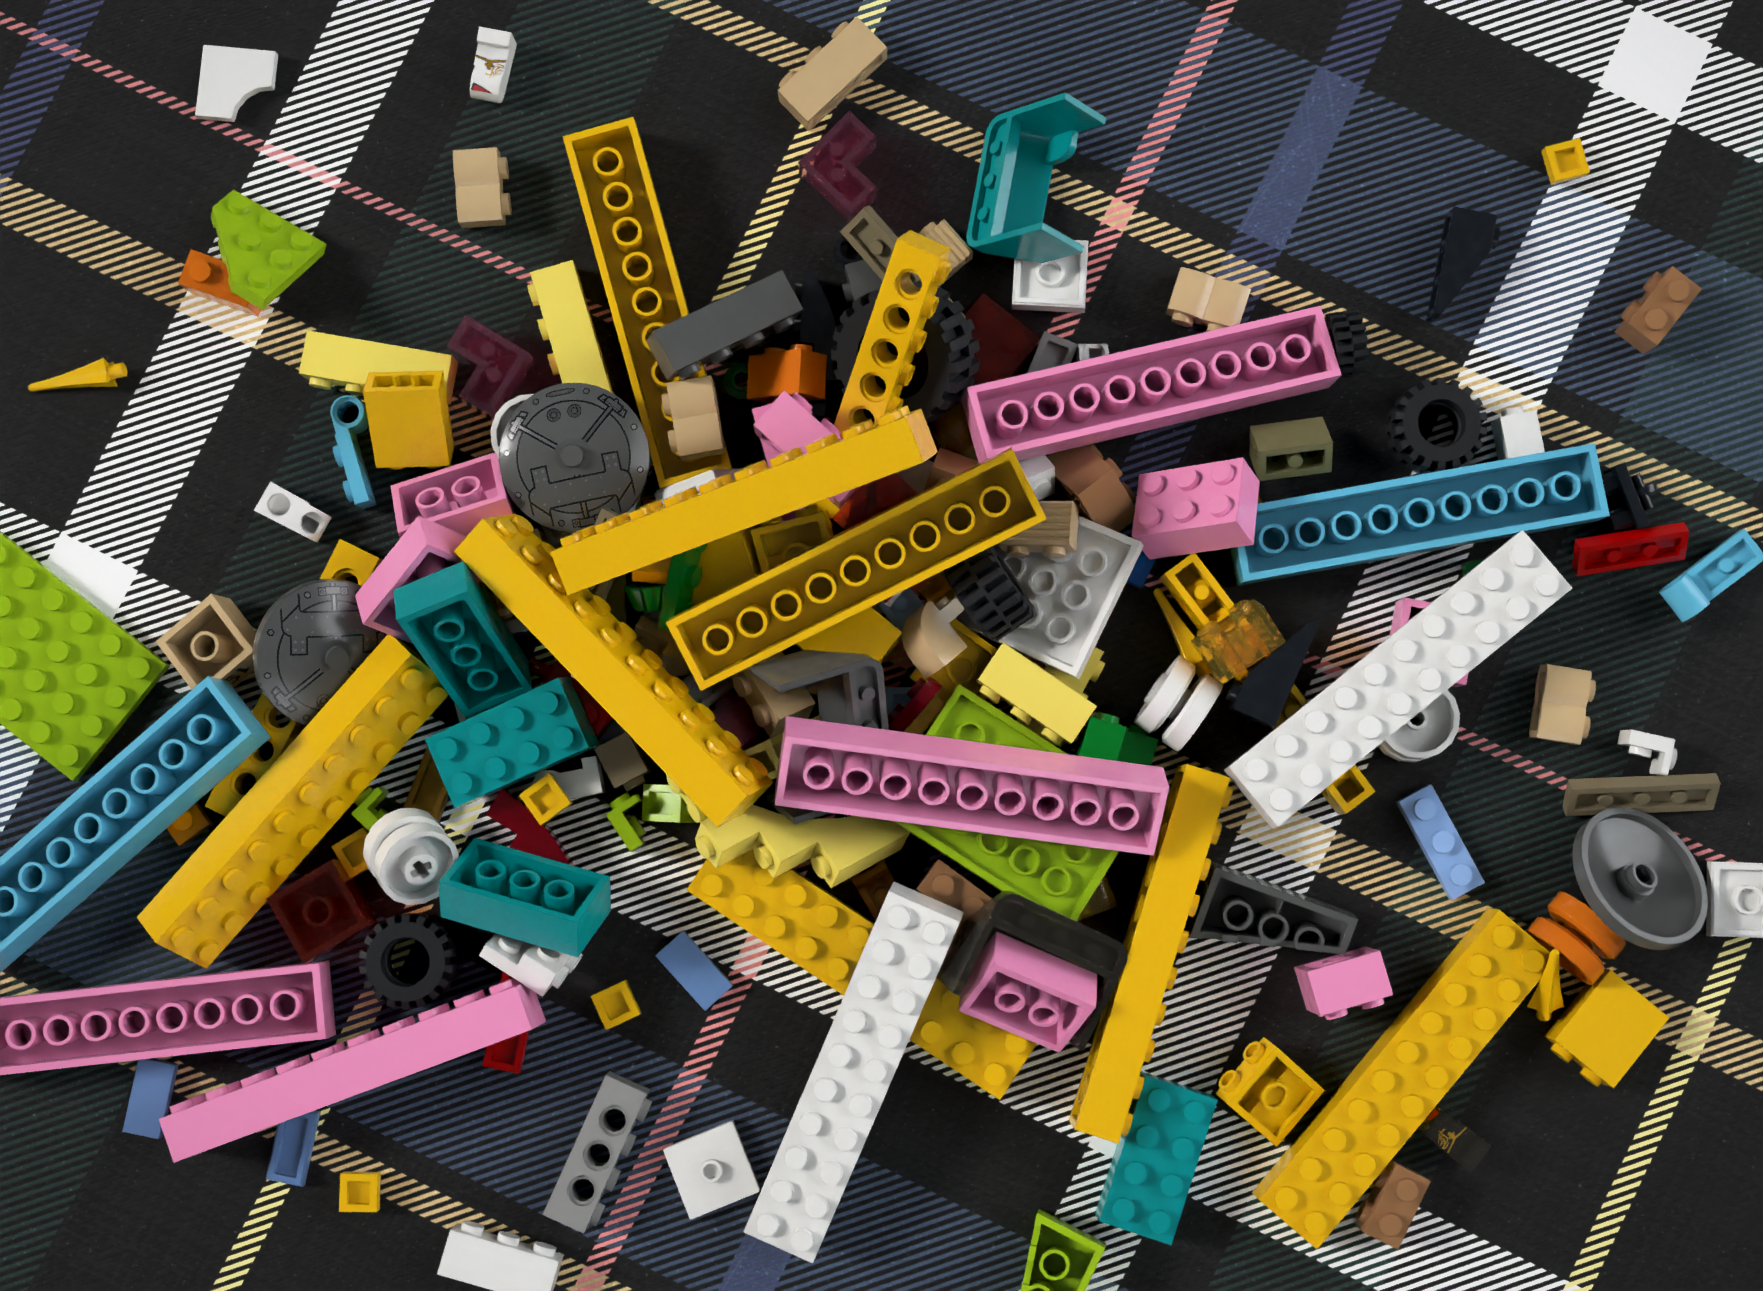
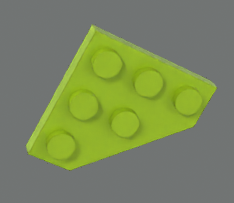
M234 189L212 207L211 221L213 228H216L218 234V247L223 265H226L228 270L230 290L262 310L325 253L326 243Z

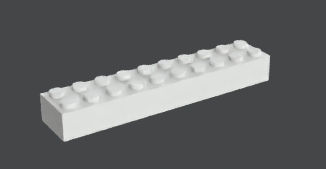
M1524 530L1520 531L1240 756L1224 771L1272 829L1280 826L1569 592L1572 587Z
M893 882L758 1196L744 1233L808 1262H814L959 926L963 911Z

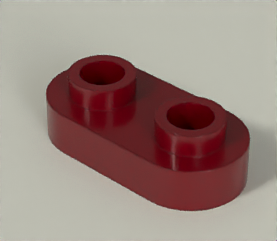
M932 676L927 682L920 677L906 694L911 698L910 702L905 707L898 703L888 715L889 730L904 732L941 689L942 685Z

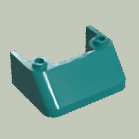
M1066 92L996 116L989 124L985 134L966 236L968 245L982 253L1035 263H1045L1083 253V245L1043 223L1053 165L1062 163L1073 156L1077 148L1079 132L1105 125L1106 117Z

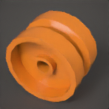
M1559 891L1547 905L1553 920L1537 917L1526 932L1549 952L1553 949H1558L1560 952L1559 966L1582 982L1593 986L1605 971L1603 963L1598 956L1615 960L1626 947V941L1605 925L1586 904L1566 892Z

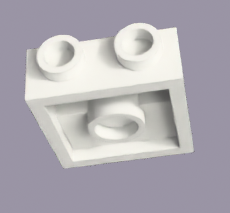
M495 934L485 944L479 956L543 997L551 986L557 989L560 987L568 973L571 974L583 954H580L577 958Z

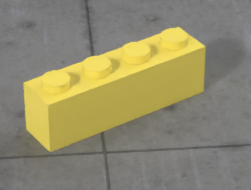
M573 260L530 272L533 284L527 285L533 306L540 305L543 318L538 319L537 322L543 340L550 339L553 353L547 354L553 375L560 374L562 384H591L613 393L578 270Z
M307 330L299 374L309 380V385L312 387L331 390L332 384L344 386L347 393L364 396L363 389L369 372L443 370L447 400L450 405L458 361L448 354Z

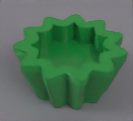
M631 582L624 586V590L634 610L646 612L661 610L666 584Z

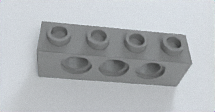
M611 1071L605 1075L543 1212L544 1216L581 1233H585L590 1224L597 1226L606 1206L599 1202L605 1189L612 1192L621 1173V1170L615 1168L621 1154L628 1157L637 1136L631 1134L636 1120L644 1122L651 1107L652 1101L646 1099L650 1089ZM618 1109L623 1112L626 1118L623 1127L615 1128L608 1123L607 1112L609 1110ZM595 1144L605 1145L610 1152L609 1160L606 1162L596 1161L591 1155L592 1146ZM579 1179L589 1180L594 1186V1194L589 1197L581 1196L576 1191V1181Z

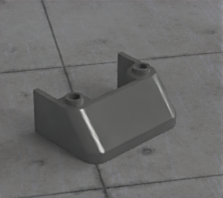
M802 650L752 665V673L780 693L797 687L810 688L817 686L820 721L889 730L883 667L869 655ZM775 793L766 796L767 803L794 825L829 813L774 805Z

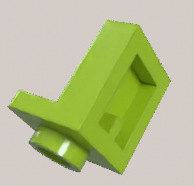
M643 784L642 821L697 823L690 816L687 804L679 793L673 792L669 785Z
M370 787L355 801L358 807L351 814L368 831L380 818L388 814L382 808L377 811L375 807L389 794V791L384 787H377L375 790Z
M627 792L609 804L612 811L607 813L606 817L629 851L634 852L646 844L642 839L646 831L635 815L628 818L625 813L643 800L639 794L630 797Z

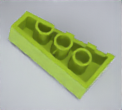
M1038 1209L1021 1291H1085L1106 1248V1243Z

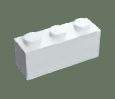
M463 1221L462 1225L456 1224L450 1229L437 1274L493 1291H554L564 1255L557 1253L556 1247L553 1245L535 1242L534 1246L519 1242L520 1237L516 1234L499 1231L498 1235L484 1232V1226L481 1224Z

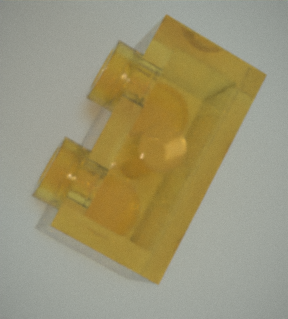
M1254 599L1238 602L1229 609L1228 613L1230 615L1218 623L1211 621L1197 631L1198 636L1191 640V643L1213 677L1222 684L1286 642L1264 606Z

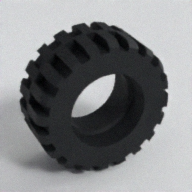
M921 280L913 283L917 287H922ZM941 287L937 289L935 294L936 297H939L937 309L930 319L927 318L923 331L927 332L924 347L929 365L924 385L909 383L906 387L903 386L899 397L903 399L902 407L908 405L910 412L921 408L926 422L929 423L961 402L966 388L974 385L975 379L972 375L978 372L980 364L979 358H974V353L980 350L979 339H973L971 331L975 329L971 318L968 320L964 318L961 312L965 308L958 300L953 303L949 301L948 297L950 294ZM880 288L855 300L852 307L846 309L841 315L840 322L842 324L835 327L833 340L837 341V345L831 348V359L837 361V368L833 369L836 380L841 379L845 387L841 390L843 394L847 388ZM899 307L900 317L904 321L909 322V314L905 309ZM875 375L876 383L881 388L886 389L884 380ZM864 409V414L867 412L871 414L870 419L874 422L873 414L869 410Z

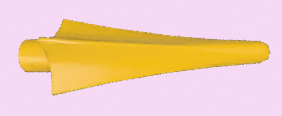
M102 358L65 374L31 383L28 385V389L31 392L77 387H117L116 379L126 377L127 368L123 362L116 364L114 362L108 363Z
M1156 588L1153 591L1154 596L1168 622L1180 655L1195 665V673L1198 678L1205 674H1212L1206 662L1211 655L1184 624L1161 589Z
M1558 949L1551 950L1542 978L1527 1007L1537 1010L1536 1017L1541 1021H1549L1553 1011L1564 1007L1560 986V952Z

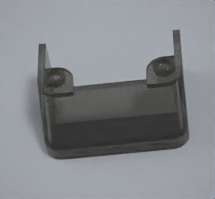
M1004 891L997 894L962 923L936 978L952 993L960 996L981 951L996 931L1005 933L1046 953L1096 973V1008L1069 1041L1077 1049L1084 1051L1127 963V951L1124 945L1109 935L1016 892Z

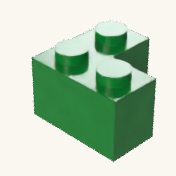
M1098 712L1094 717L1090 716L1081 729L1074 754L1076 756L1151 766L1159 739L1150 737L1151 733L1136 725L1130 724L1129 730H1126L1127 727L1118 725L1120 718Z

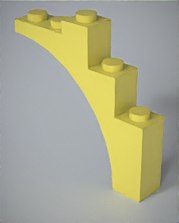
M666 774L667 782L672 791L680 794L687 804L688 812L692 819L697 823L700 822L695 837L696 847L702 857L710 860L715 869L753 849L756 861L762 868L768 870L773 879L810 859L815 873L820 878H824L830 888H833L901 850L910 834L909 831L893 821L859 816L810 819L794 825L782 814L756 805H752L744 814L716 827Z

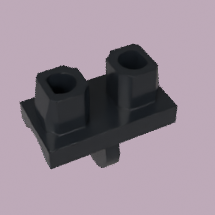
M1625 462L1604 471L1602 480L1606 497L1613 495L1618 509L1609 512L1610 516L1603 518L1609 532L1625 529L1630 531L1649 525L1644 510L1654 507L1649 493L1659 490L1657 484L1653 483L1645 486L1640 473L1630 477Z

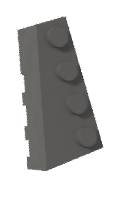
M783 270L654 330L646 342L667 381L677 376L681 380H685L701 370L700 366L710 362L713 365L718 364L733 355L732 352L742 348L749 349L771 335L790 329L796 324L794 319L801 313L803 307Z
M1211 862L1208 875L1199 894L1200 900L1194 917L1190 918L1186 931L1189 932V938H1208L1224 942H1244L1260 944L1261 946L1290 947L1297 950L1345 955L1358 919L1352 912Z

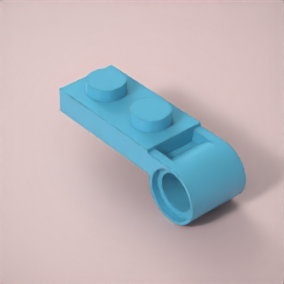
M344 395L333 402L330 410L337 445L333 446V453L338 466H344L347 480L343 481V488L348 501H354L356 506L366 509L377 505L356 434L364 432L369 427L366 407L356 397ZM353 406L358 407L359 415L354 422L345 423L343 419L345 411Z
M1741 529L1667 584L1659 593L1681 622H1684L1701 612L1710 604L1709 601L1763 561V552L1745 529Z

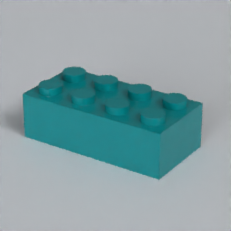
M464 561L394 589L397 622L464 717L533 689L528 658Z
M570 677L556 678L425 739L454 808L472 804L600 745Z
M477 838L472 840L438 882L442 918L577 958L611 912L610 876Z
M1141 1071L1140 1076L1144 1077L1143 1088L1138 1100L1132 1098L1129 1113L1133 1114L1132 1124L1128 1135H1121L1119 1144L1116 1146L1095 1215L1100 1222L1172 1245L1218 1100L1211 1094Z

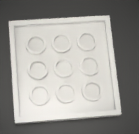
M1079 516L1077 550L1075 553L1067 552L1064 558L1045 557L1043 552H1029V557L1014 558L1007 556V552H1004L997 544L992 546L1023 588L1033 606L1034 613L1033 618L997 641V643L1002 644L1004 642L1015 651L1077 679H1080L1144 547L1142 542ZM966 610L955 618L973 632L986 637L973 622Z

